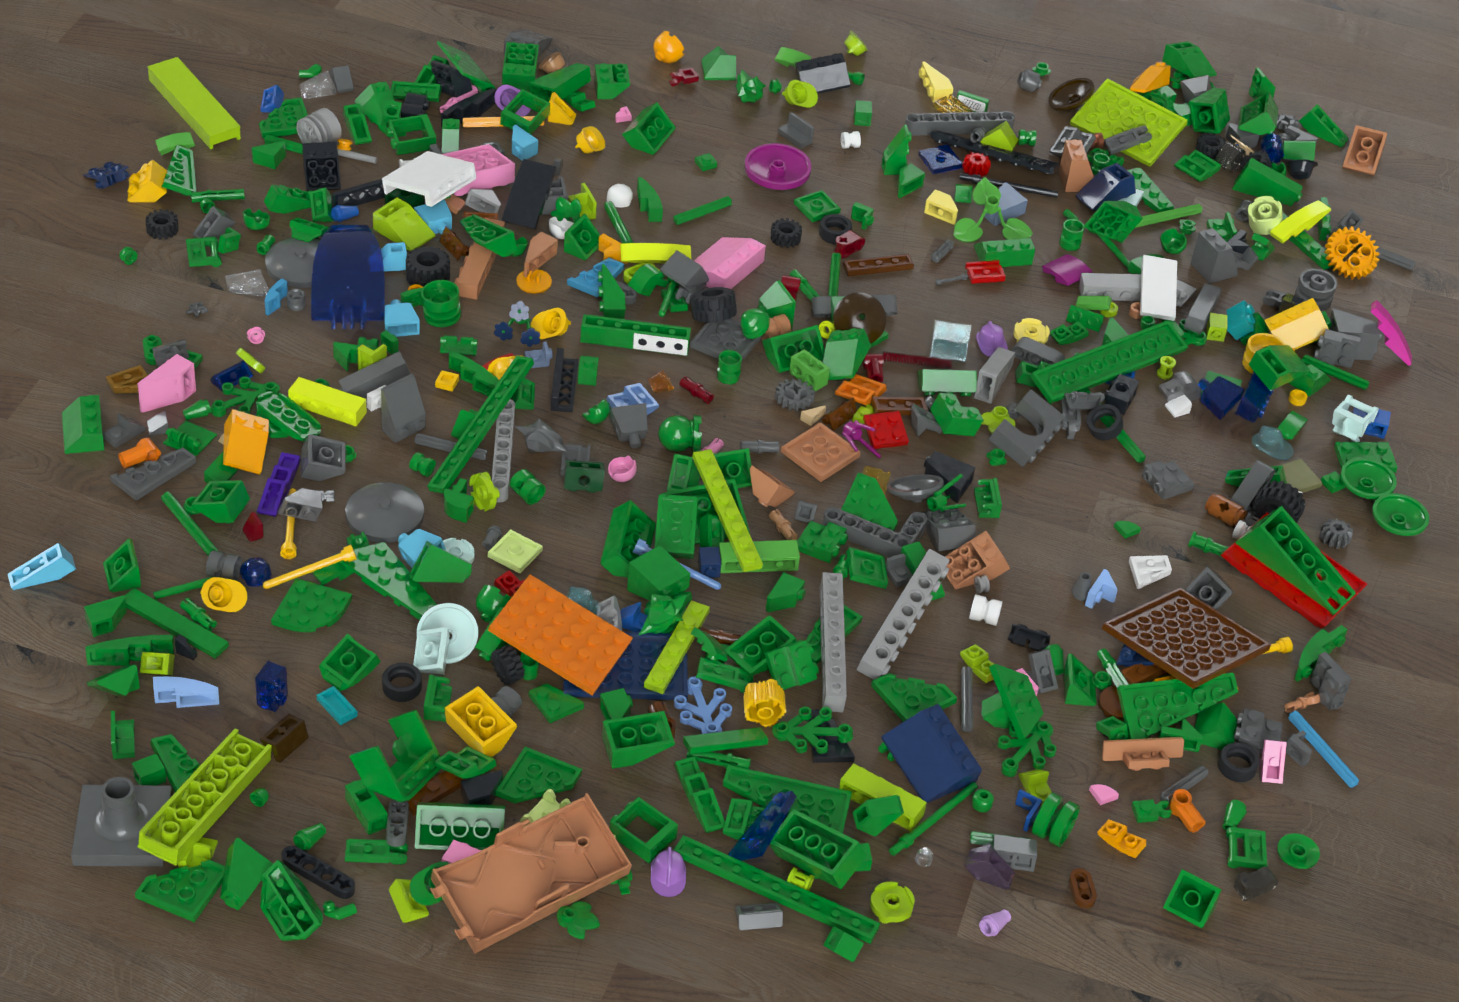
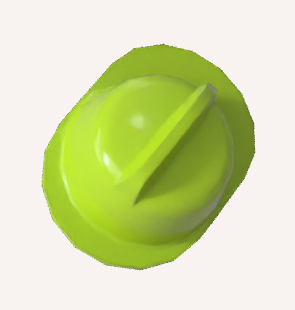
M850 30V34L844 42L847 47V53L859 56L868 51L863 41Z
M799 80L790 81L785 91L782 92L785 100L790 105L811 108L815 106L818 100L816 89L811 84Z

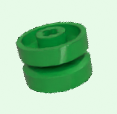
M1052 792L1039 810L1033 824L1032 834L1041 839L1049 834V843L1061 847L1075 825L1080 812V805L1072 801L1064 804L1063 797Z

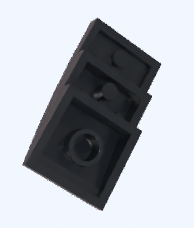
M523 159L513 183L502 221L536 230L545 201L548 200L557 167Z

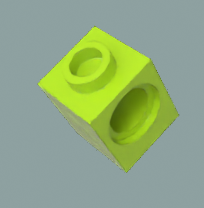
M1210 313L1206 327V337L1208 340L1224 342L1227 332L1228 315Z

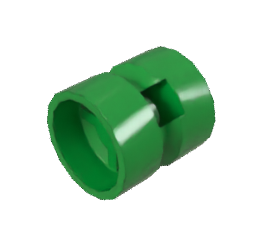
M1076 219L1064 221L1059 245L1067 251L1080 249L1085 229L1084 224Z
M725 350L719 354L717 379L721 383L735 384L739 381L742 364L740 353L734 350Z
M527 469L518 471L511 478V489L529 505L540 501L546 492V487Z

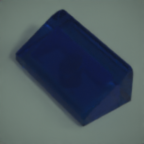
M243 360L213 375L210 381L222 391L224 383H232L234 387L239 384L241 377L251 378L254 375Z

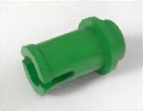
M267 234L257 244V252L261 255L267 254L270 247L275 243V238Z

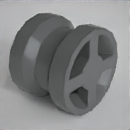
M301 289L289 290L287 292L288 308L292 311L304 309L305 292Z

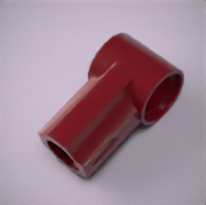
M783 275L781 283L796 301L801 278Z
M867 353L863 360V369H866L867 378L882 383L884 379L882 369L883 354Z

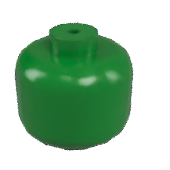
M986 789L975 791L972 798L973 808L983 813L991 810L994 802L993 794Z

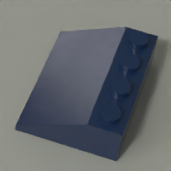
M939 704L918 712L881 737L917 795L927 803L965 788L972 782L976 783L981 774V767Z

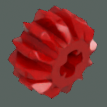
M971 152L964 158L962 164L964 173L969 175L978 174L980 177L986 176L989 172L991 161L983 153Z

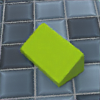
M395 879L389 888V892L402 922L406 923L427 917L429 912L426 905L417 903L411 896V880Z

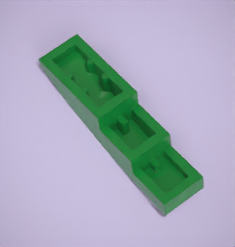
M453 350L449 354V369L459 372L461 380L472 384V390L489 396L499 382L498 378L473 360Z
M147 635L88 645L85 648L87 665L127 666L130 665V661H141L142 652L174 655L173 635Z
M695 756L675 761L674 766L682 787L705 833L723 829L725 821L712 788H709L704 772L700 771Z

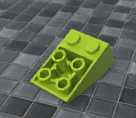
M398 197L373 212V230L395 243L405 242L408 251L419 248L435 237V233L417 212Z

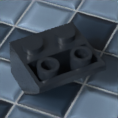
M434 60L431 61L432 73L435 76L436 84H441L442 93L457 98L472 91L470 79L463 76L458 69Z

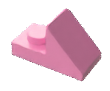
M1264 740L1263 757L1259 763L1262 782L1283 783L1287 742Z

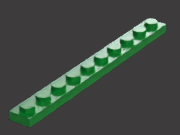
M515 357L427 485L429 491L444 494L445 488L449 489L534 365L533 358Z
M683 835L673 850L678 852L683 860L826 925L835 926L866 943L871 944L880 929L881 923L687 836Z

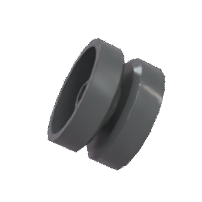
M1314 268L1307 269L1300 275L1294 296L1305 300L1313 298L1320 311L1326 310L1331 306L1337 288V280L1327 271Z

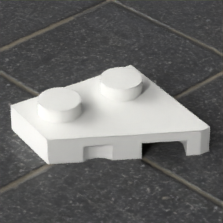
M1167 555L1130 556L1129 565L1137 589L1170 575L1172 571Z

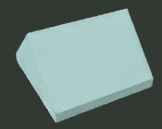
M448 628L418 631L413 665L421 673L445 675L450 636Z

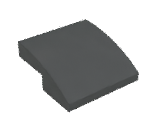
M1065 126L1052 146L1050 153L1062 158L1065 140L1073 139L1082 140L1085 152L1087 153L1096 137L1094 134L1080 132L1078 128Z

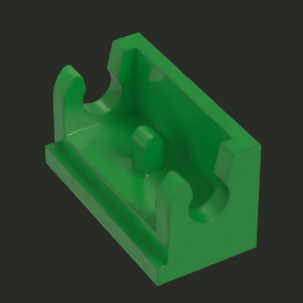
M997 478L978 480L979 485H986L985 487H974L978 517L999 518L1002 501Z
M429 675L424 701V720L446 722L445 707L450 704L452 686H444L441 683L450 684V679Z

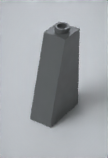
M399 351L340 379L341 388L339 390L367 400V393L410 375V371Z

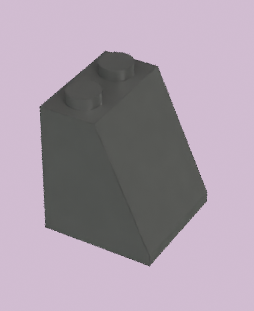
M1213 228L1200 231L1191 265L1209 284L1238 276L1232 247Z
M1333 309L1330 316L1332 325L1329 330L1361 337L1354 360H1372L1373 355L1377 352V343L1382 338V331L1377 328L1378 323Z

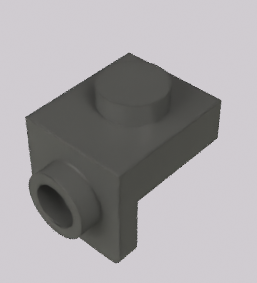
M1250 247L1243 254L1233 251L1237 268L1249 270L1258 259V256Z

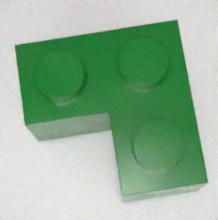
M939 393L930 409L944 434L975 436L984 421L977 408L961 406L955 394Z

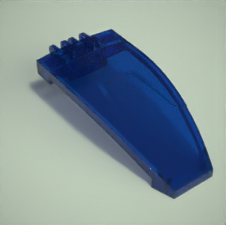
M331 225L323 234L315 253L312 270V320H330L332 329H335L336 323H342L343 329H346V323H350V329H354L355 323H360L361 329H365L367 320H385L383 259L379 243L368 225Z

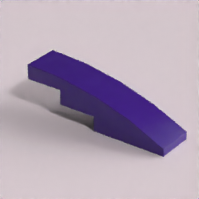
M281 452L278 464L274 466L271 477L267 479L257 509L258 514L277 516L278 510L284 498L287 497L301 461L300 456Z

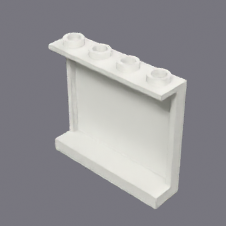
M427 151L383 177L382 181L385 194L390 193L396 188L425 196L426 206L432 207L476 179L475 165L472 162Z

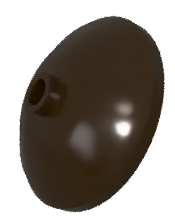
M1076 78L1064 82L1052 91L1048 99L1049 104L1053 109L1059 111L1079 108L1093 95L1095 90L1094 83L1088 78Z
M860 292L852 293L845 296L837 304L833 313V324L835 330L841 331L864 328L871 344L884 332L886 313L882 304L872 295ZM860 314H863V315H864V317H865L864 320H861V319L859 318V315H860Z

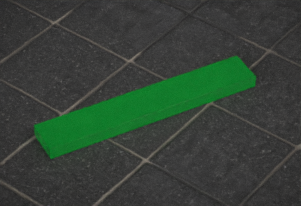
M133 588L125 595L126 608L176 637L178 635L183 636L187 639L186 642L214 659L229 647L228 641L141 591Z

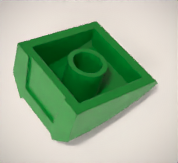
M347 633L320 663L319 668L322 678L332 686H335L339 691H342L364 679L378 666L381 660L375 653L366 649Z

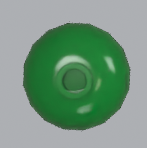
M484 585L476 597V608L481 614L480 618L487 623L492 621L500 606L504 608L511 599L507 594L502 596L499 594V589L490 585Z

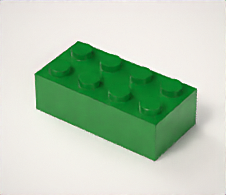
M795 809L791 811L768 841L777 857L839 889L843 888L867 857L858 841Z

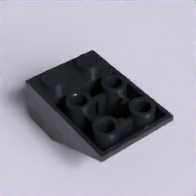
M337 142L302 143L306 191H315L325 187L327 190H341Z

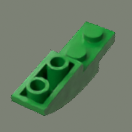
M1341 625L1330 633L1322 629L1310 639L1301 654L1295 672L1294 680L1296 682L1303 678H1308L1312 674L1319 654L1324 652L1330 654L1334 648H1339L1344 644L1347 632L1344 626Z

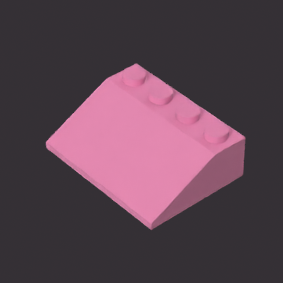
M489 144L441 154L472 162L475 165L476 179L454 192L455 196H463L469 193L470 189H492L496 186H506L515 181V163Z
M722 237L694 261L703 267L709 277L706 287L732 289L764 262L766 245L752 238Z

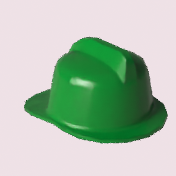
M434 863L413 876L410 882V893L417 903L430 906L443 900L442 897L435 898L430 888H436L431 880L432 870L450 863Z

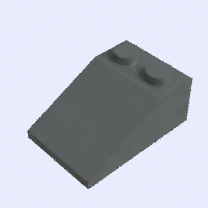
M526 29L512 31L504 40V56L506 43L516 42L539 45V58L551 43L553 37Z
M413 374L381 388L382 431L395 443L426 428V413Z

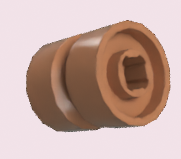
M785 314L770 318L769 328L763 335L762 340L791 332V324Z

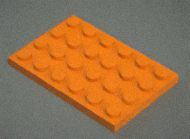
M531 574L488 629L489 632L592 696L633 639L628 634Z

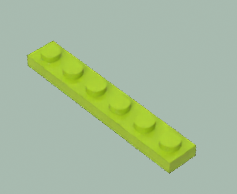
M691 600L682 616L683 621H679L646 678L644 688L661 694L665 692L695 639V636L691 634L693 628H701L709 614V606Z

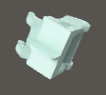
M1347 395L1345 400L1334 410L1332 424L1335 425L1334 433L1351 438L1353 442H1359V437L1363 436L1368 424L1374 422L1379 408L1376 406L1371 407L1353 399V396ZM1351 405L1368 414L1362 418L1349 412L1348 408Z

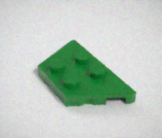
M993 664L989 667L1017 737L1019 740H1022L1028 736L1044 714L1040 702L1027 675L998 664Z

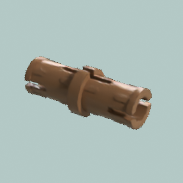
M776 509V512L773 510L769 514V518L776 525L777 531L782 533L786 540H798L799 536L790 526L789 520L785 519L778 509Z

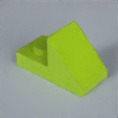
M1032 770L1019 773L1018 776L1026 792L1043 800L1042 806L1046 798L1052 793L1047 784L1049 772L1045 770Z

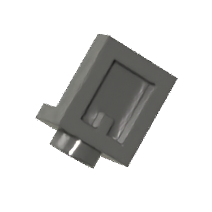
M904 553L887 559V575L895 587L908 584L913 576L905 565L906 556Z
M1303 730L1297 734L1293 733L1290 735L1286 746V753L1301 767L1308 764L1313 752L1303 742L1306 735Z

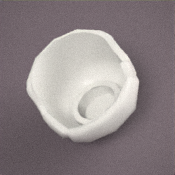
M625 184L612 185L607 193V202L612 201L615 207H628L633 198L631 188Z
M552 217L549 219V231L554 238L564 239L565 231L574 223L567 221L565 218L562 221H558L556 217Z

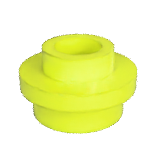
M824 321L819 325L821 337L828 339L831 333L836 331L834 324L830 321Z

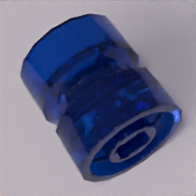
M1277 134L1265 135L1260 142L1262 151L1268 154L1271 163L1280 162L1284 157L1280 136Z

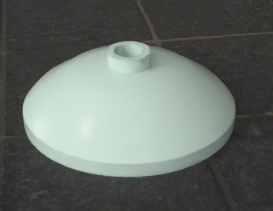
M453 603L439 604L426 611L418 623L417 633L422 630L446 627L449 634H452V638L449 639L446 664L459 662L469 656L478 641V626L473 615L466 608Z

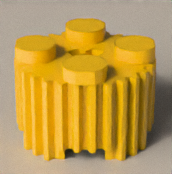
M774 679L747 684L743 696L746 720L759 722L764 727L774 726L779 721V718L781 719L784 713H786L783 688Z

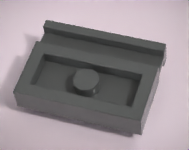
M563 444L567 452H562L561 476H564L565 460L589 462L590 446L582 447V445Z

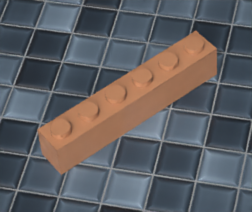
M485 218L505 228V221ZM474 241L473 245H470L469 255L465 256L464 267L460 268L459 278L456 277L454 283L459 288L460 297L477 300L497 254L478 245Z

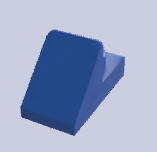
M641 602L625 607L620 611L622 628L633 632H640L648 615L641 613Z

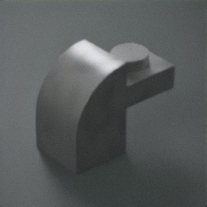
M1177 372L1174 379L1159 385V390L1167 401H1171L1184 394L1190 401L1201 397L1199 385L1188 372Z

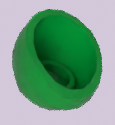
M759 308L746 310L742 314L740 322L744 336L748 339H755L764 335L770 325L768 313Z

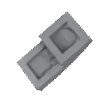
M614 595L598 603L597 616L622 631L620 608Z

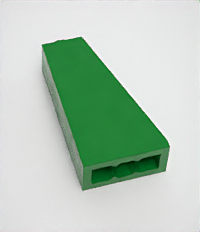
M575 63L528 82L529 92L547 102L550 101L553 92L561 99H564L591 81L590 66Z
M1250 158L1236 178L1232 188L1235 191L1256 197L1270 196L1277 202L1279 201L1281 204L1292 206L1295 201L1298 202L1303 195L1301 193L1302 185L1253 158Z

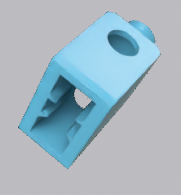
M444 199L432 207L426 206V204L414 207L417 214L435 234L440 233L442 235L445 226L450 230L452 229V215Z
M395 299L391 301L390 305L385 306V330L396 337L420 334V320L411 303H401L400 300Z
M417 529L410 535L402 533L398 538V547L402 558L412 568L426 541L446 550L442 538Z

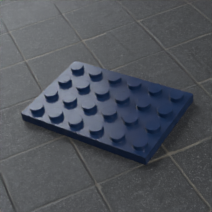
M624 632L633 639L593 696L564 678L563 694H569L573 697L600 698L602 693L624 688L626 694L631 696V699L674 700L678 695L685 696L686 699L688 698L687 653L663 694L644 688L646 678L672 635L670 633H646L639 635L640 632Z

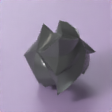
M540 419L527 426H514L525 435L524 439L529 453H545L546 451L567 452L562 446V437Z

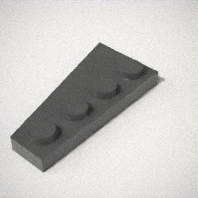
M181 448L161 456L160 460L144 462L142 467L126 469V473L117 475V473L110 475V480L137 501L191 467L197 461L193 454Z

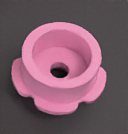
M260 327L250 328L247 331V338L251 343L259 344L265 337V331L261 330Z

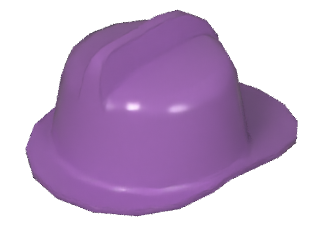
M502 85L495 92V103L503 110L521 90L510 85ZM522 105L515 114L525 116L531 109Z
M988 321V324L984 325L980 332L977 333L976 339L979 348L987 357H991L998 347L1008 350L1003 329L993 324L992 321Z
M668 847L667 850L660 852L652 860L651 885L655 892L661 896L673 897L680 894L686 883V866L682 856L678 852L672 851L671 847Z

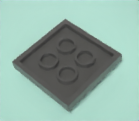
M730 318L725 321L706 323L690 342V348L717 359L722 351L734 350L740 353L743 361L763 335L755 339L746 338L741 330L740 322Z

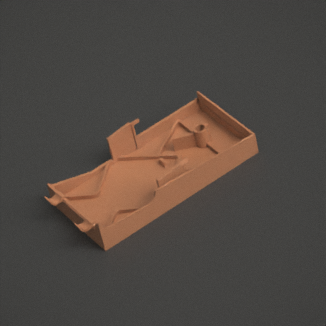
M585 793L584 797L530 823L529 819H526L496 834L494 845L464 859L433 869L431 880L436 888H430L435 898L442 897L460 928L459 930H454L459 940L466 938L475 954L551 915L561 907L568 906L628 875L632 864L588 793Z

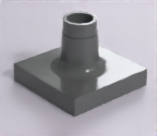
M124 777L111 778L104 785H82L71 853L73 866L164 867L163 859L138 848L139 831L172 797V787L133 785L129 779Z

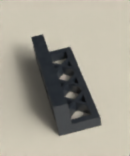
M379 179L333 192L331 196L332 208L336 205L358 206L385 198L383 181Z
M557 348L551 411L573 413L578 359L564 358V348ZM563 365H574V367L566 369ZM569 376L571 380L566 382L562 378ZM567 388L570 392L564 394L562 390ZM566 401L570 406L559 405V403Z

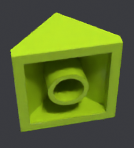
M1005 121L989 130L981 139V143L1012 151L1018 143V138L1008 122Z

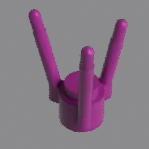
M857 420L848 422L844 426L842 435L847 438L855 452H858V448L853 440H859L874 455L881 458V455L861 438V428L875 431V428L862 424Z

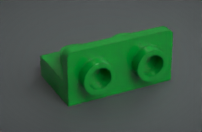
M1230 212L1225 213L1224 219L1207 220V228H1213L1226 242L1238 233Z

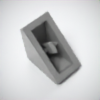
M470 189L465 205L479 212L498 213L501 203L493 190Z

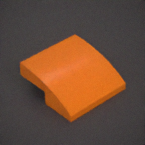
M855 374L854 378L849 382L844 381L838 387L835 395L849 400L854 398L855 402L868 405L871 404L873 396L880 397L887 388L886 384Z

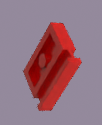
M1000 261L966 262L965 269H967L971 284L1005 281L1006 276L1002 266L999 264Z

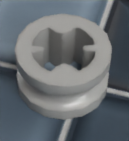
M982 575L981 578L979 576L974 578V587L978 594L983 591L989 592L990 590L989 579L986 575Z

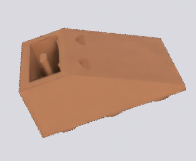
M984 531L945 556L950 560L947 565L949 571L946 576L954 589L974 585L975 576L981 578L982 575H986L989 580H992L1010 569L1004 556L987 531Z

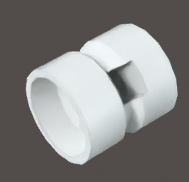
M975 594L969 619L979 622L984 619L985 623L996 626L1003 601L995 599L987 601L986 597Z

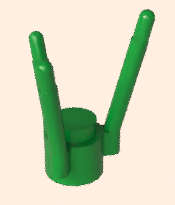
M959 474L940 490L934 492V496L927 499V505L931 511L935 512L940 509L943 512L948 509L966 507L965 503L946 505L947 499L950 496L942 494L962 478L963 475Z

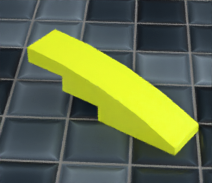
M1319 200L1313 202L1279 223L1270 231V235L1283 244L1291 236L1296 237L1304 229L1307 231L1331 211V208Z
M663 243L620 244L622 262L665 264L676 250L692 259L690 245Z

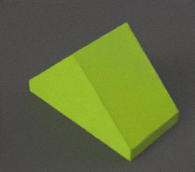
M142 652L140 673L173 676L175 655Z

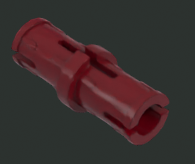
M687 376L680 380L679 385L688 390L693 397L700 398L706 404H710L713 401L714 394L704 389L702 384L692 381Z

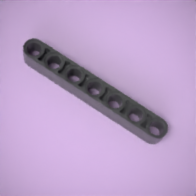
M1007 111L912 113L906 116L905 125H907L908 131H911V135H931L934 130L952 135L972 134L974 129L980 127L985 128L987 133L1005 121L1008 122L1013 130L1015 115Z

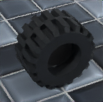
M433 246L415 248L406 256V280L410 285L418 284L422 287L436 280L449 281V255L444 250H440L437 247L433 248Z
M713 287L699 290L691 295L694 320L707 323L728 320L737 314L735 291L732 289Z
M1272 481V483L1268 482L1262 487L1252 508L1255 511L1254 516L1260 519L1267 512L1270 514L1282 506L1294 521L1298 523L1305 510V499L1302 498V493H1299L1296 487L1293 488L1291 484H1285L1284 481L1279 483Z

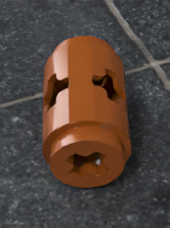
M1212 494L1205 505V510L1208 511V514L1232 527L1236 526L1240 520L1244 522L1247 516V511L1244 510L1243 506L1230 501V499L1220 494Z

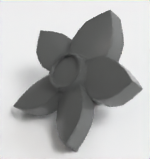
M203 302L189 304L190 309L186 310V314L194 312L196 317L200 313L208 312V309L203 306Z

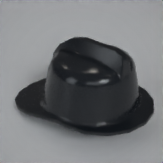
M1280 160L1283 163L1289 164L1290 175L1297 180L1308 179L1312 174L1313 168L1318 166V163L1312 160Z

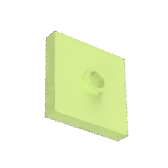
M510 529L488 551V557L521 573L543 551V546Z

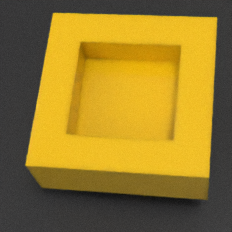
M442 370L435 381V387L453 392L459 381V374Z

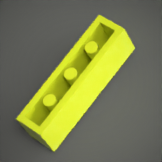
M298 377L288 390V397L303 409L356 427L367 413L365 398Z

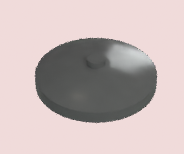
M289 238L276 243L270 248L265 257V266L268 275L277 282L282 278L287 281L288 287L307 288L322 284L334 275L337 269V256L332 247L318 239L305 242Z
M390 482L374 483L360 488L348 499L345 509L346 521L349 528L356 535H361V532H364L368 541L378 543L397 542L402 533L410 535L420 528L424 519V505L419 495L404 485Z

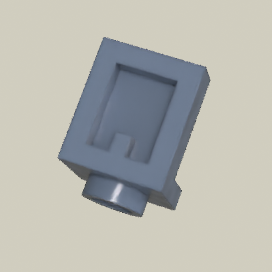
M543 342L542 349L524 351V357L533 358L534 365L532 368L548 367L550 359L553 357L552 349L548 348L547 342Z

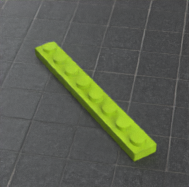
M712 450L693 452L692 458L743 572L762 569L763 563Z

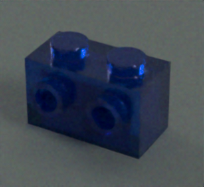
M267 661L256 675L255 685L258 706L276 712L280 706L285 704L288 696L286 667Z

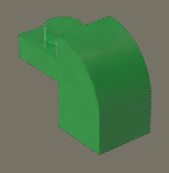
M645 264L635 272L628 286L639 294L649 297L656 285L666 288L669 281L664 278L663 272L654 265Z
M460 478L457 484L452 486L451 490L446 488L444 490V511L450 518L464 523L468 522L474 511V497L467 495V480Z

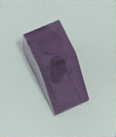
M991 844L971 849L964 865L976 880L1005 890L1010 888L1015 875L1012 868Z

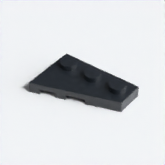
M811 709L812 717L807 720V723L820 715V709ZM833 718L817 726L838 728ZM816 736L819 740L823 739L828 743V751L824 754L818 753L816 748L810 744L813 763L854 762L855 760L849 745L840 742L837 736Z

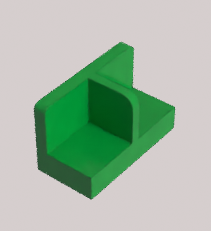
M111 711L113 759L135 758L134 719L116 721L115 711Z

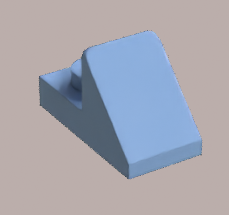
M1104 569L1089 590L1085 606L1092 609L1096 602L1100 603L1102 598L1112 603L1115 602L1117 587L1108 570Z

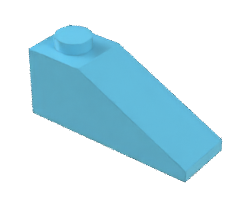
M57 543L8 573L11 588L16 590L59 580L74 571L76 567L72 554Z

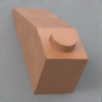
M543 232L532 237L525 259V277L528 276L530 270L533 273L557 254L558 239Z

